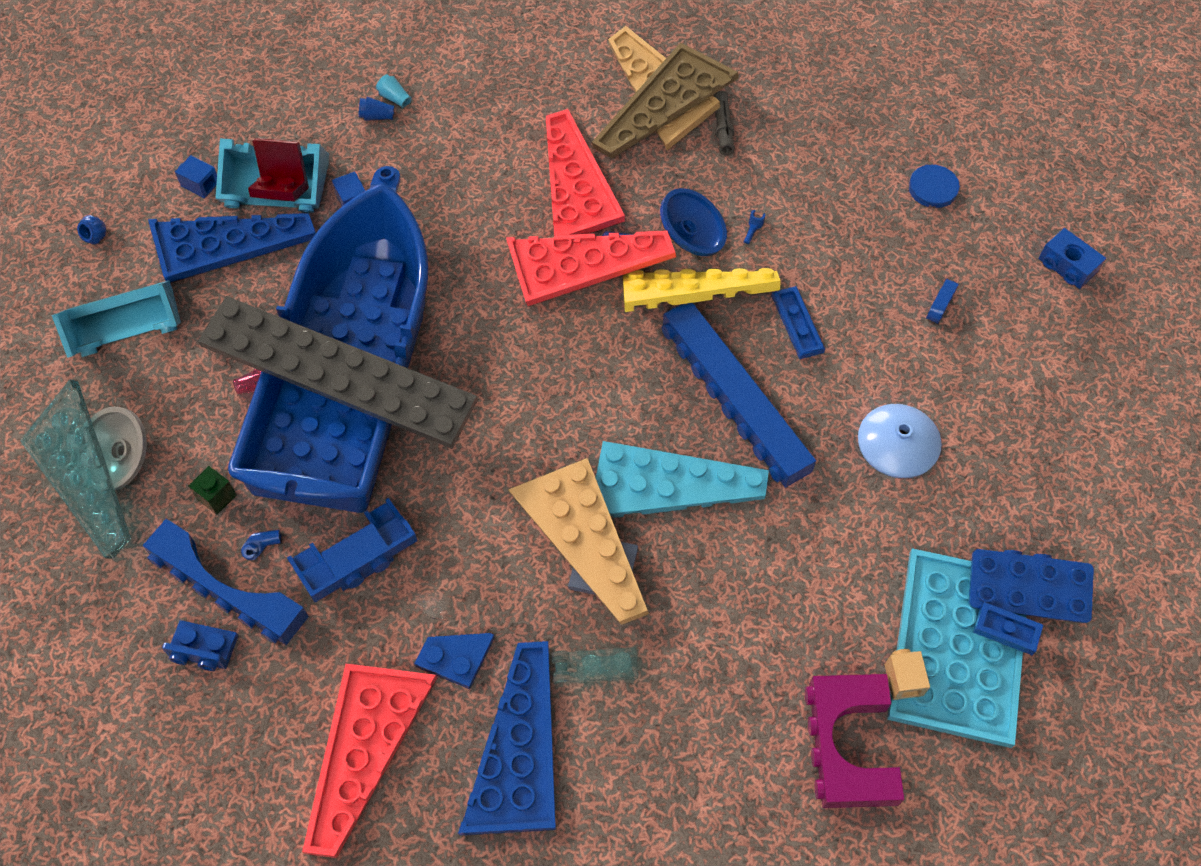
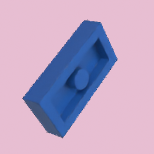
M984 602L980 607L973 633L1033 655L1037 650L1043 624Z

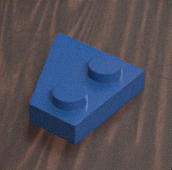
M482 633L427 637L414 665L417 668L470 689L495 638L494 634Z

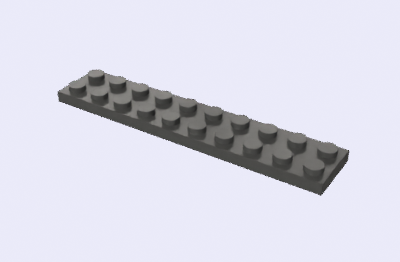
M228 296L225 297L198 339L201 347L453 449L478 402L477 396Z

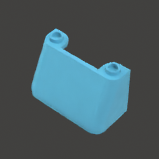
M220 138L216 199L223 202L224 207L237 209L240 207V204L294 207L299 208L298 211L313 213L314 209H318L320 206L329 166V153L320 144L307 143V149L304 146H300L309 189L295 202L250 197L248 188L257 181V178L261 177L254 147L249 143L234 145L233 139Z

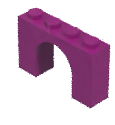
M887 674L813 676L809 686H805L806 705H811L812 717H808V731L810 736H815L816 748L811 749L812 766L818 767L819 779L815 780L814 784L816 799H821L822 808L899 806L904 801L900 767L861 768L854 766L841 757L835 748L832 737L834 723L844 715L851 713H879L888 710L891 706Z

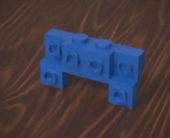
M389 498L385 500V504L373 511L368 512L367 510L364 512L366 519L370 523L369 525L321 552V554L312 542L309 544L310 548L293 558L291 555L287 557L314 603L340 587L342 591H345L348 588L352 589L359 586L366 577L373 573L384 571L394 561L393 556L418 541L415 532L407 520L402 517Z

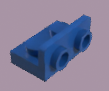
M180 620L171 643H164L162 650L169 656V660L176 664L186 665L188 661L198 663L197 666L207 671H215L217 667L226 669L239 635L236 632Z

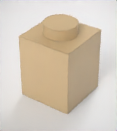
M900 649L894 651L889 656L884 665L893 700L924 696L930 688L921 651L911 652L910 649Z

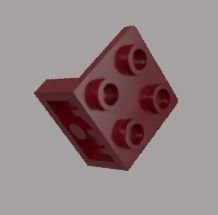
M255 138L252 141L261 177L257 178V181L248 188L250 197L295 202L309 189L300 143L297 141Z

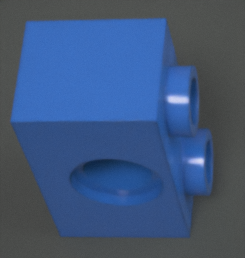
M1063 228L1045 245L1038 259L1042 261L1046 268L1053 269L1060 274L1068 284L1075 285L1081 289L1099 272L1106 257L1066 228Z

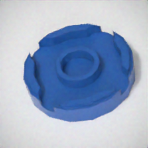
M924 165L917 168L912 173L909 182V192L914 200L923 206H936L935 208L950 205L956 199L960 188L959 180L955 174L946 167L939 165Z

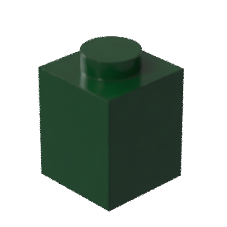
M210 466L188 485L196 499L216 515L237 496L231 483Z

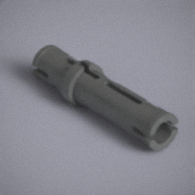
M718 91L714 94V97L720 101V108L715 111L717 123L715 135L719 139V152L722 155H730L735 150L733 141L735 130L734 126L731 125L728 93Z

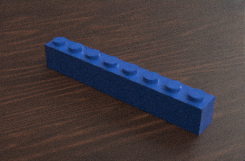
M693 303L681 304L664 313L663 326L661 327L664 336L668 340L672 339L674 341L677 352L682 359L687 358L695 377L703 379L706 383L708 394L713 399L717 398L722 404L721 408L724 415L728 419L732 418L735 421L738 433L744 440L748 439L753 445L755 456L760 461L764 460L769 466V473L774 481H780L786 488L812 473L816 463L815 458Z

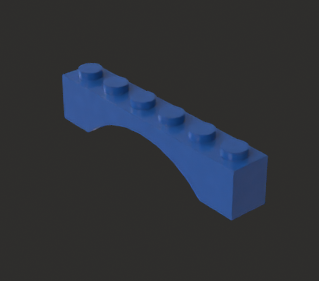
M165 519L142 545L149 553L147 559L160 569L164 565L170 568L171 571L169 573L181 583L188 580L194 584L192 589L200 596L207 598L210 595L217 599L214 603L226 613H229L231 610L239 614V621L251 629L254 625L262 629L261 635L273 644H276L279 640L287 645L309 617L301 605L281 592L265 594L245 592L231 588L216 580L203 568L198 556L196 543L189 533L168 519Z

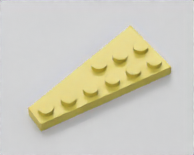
M739 268L732 270V272H722L719 269H708L706 272H696L692 269H683L680 272H670L665 269H659L654 272L636 270L623 275L625 312L634 311V306L646 305L647 309L657 308V305L666 301L671 305H680L713 300V295L724 294L725 298L735 297L738 291H744L747 294L779 291L781 280L778 272L769 268H762L758 271H747L746 269Z

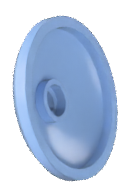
M887 404L872 410L863 419L858 431V444L865 460L877 471L891 477L912 478L922 475L935 465L940 456L942 443L937 426L925 413L908 405ZM899 430H904L907 434H902Z

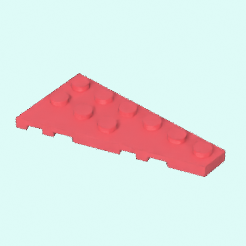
M566 109L547 115L546 130L554 236L589 234L625 222V214L569 110Z
M668 231L636 232L634 235L609 233V236H595V234L555 235L553 238L541 239L538 236H529L528 239L517 240L515 237H506L527 306L676 257Z
M345 664L302 852L304 854L330 858L338 857L437 680L436 675Z

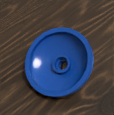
M686 188L674 189L663 198L660 206V216L665 231H668L674 243L683 250L698 256H711L723 248L727 239L726 225L722 215L710 200L702 194Z

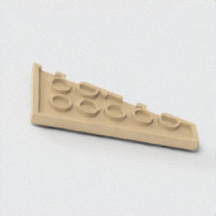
M627 26L608 39L609 45L635 93L666 59ZM712 95L658 129L656 132L666 150H669L720 108V101Z
M588 458L508 489L514 499L523 507L525 512L534 520L546 537L577 571L584 582L588 584L621 625L649 614Z

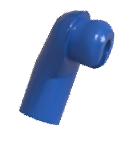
M280 530L253 533L241 548L242 556L247 560H254L263 552L266 546L281 544Z

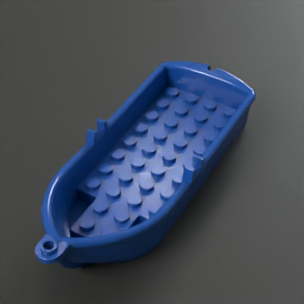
M384 166L374 173L370 189L343 205L317 231L300 259L284 307L277 306L276 311L278 316L409 368L424 314L428 285V256L420 227L407 204L397 194L401 180L399 171L394 167ZM261 371L228 465V471L231 477L243 482L245 487L254 496L363 513L367 510L392 424Z

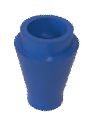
M366 97V99L360 98L359 118H364V121L393 120L394 105H389L370 97Z

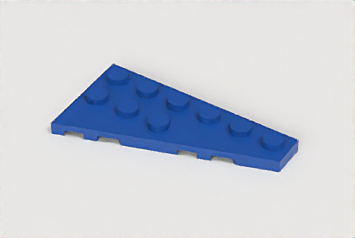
M309 213L278 214L275 218H262L261 215H251V219H239L238 216L198 217L195 221H182L181 218H171L170 222H158L157 219H148L165 281L169 280L170 283L310 241L316 234Z
M548 641L517 644L505 689L499 701L494 724H492L477 771V778L467 803L466 813L460 825L459 836L556 830Z

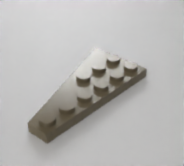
M680 42L592 141L593 148L613 159L739 79L738 72Z

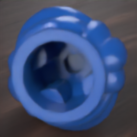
M87 215L78 224L77 231L83 241L98 244L106 234V225L98 217Z

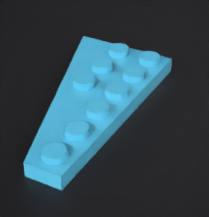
M603 441L596 480L610 516L617 518L631 513L651 514L684 510L691 506L701 505V507H709L716 503H739L765 499L769 470Z

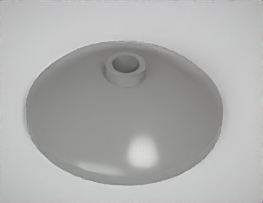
M114 406L100 410L87 422L78 442L77 460L80 472L89 485L99 490L115 491L128 485L137 476L144 463L147 451L146 432L139 417L129 409Z

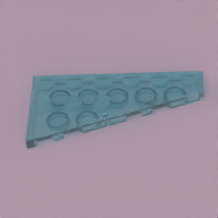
M69 379L21 438L20 442L102 555L107 559H114L131 539L79 382Z

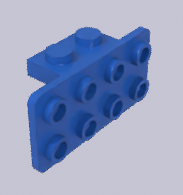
M976 549L973 551L971 558L969 605L971 608L980 609L981 605L985 602L1018 615L1087 623L1092 619L1094 568L1089 563L1052 559V556L1047 554L1029 556L1022 555V552L1017 550L998 552Z

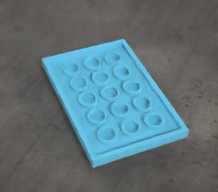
M912 548L909 553L896 650L910 649L911 652L921 651L930 688L922 697L893 700L892 694H890L891 706L888 709L887 720L1012 748L1015 746L1023 652L973 633L980 609L971 608L969 605L971 561Z

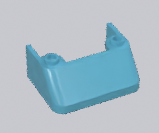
M169 280L69 308L51 315L67 358L77 353H80L82 357L98 352L96 347L148 331L160 329L162 334L177 330V326L181 323Z

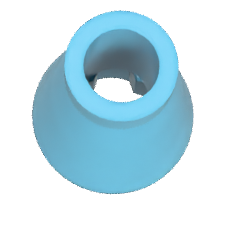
M386 74L377 82L376 90L379 91L380 96L399 105L401 108H404L411 102L412 97L407 94L394 76Z

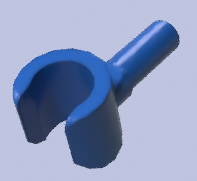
M752 210L749 219L750 227L743 241L744 243L749 244L756 230L763 226L765 213L761 218L754 217L756 210Z

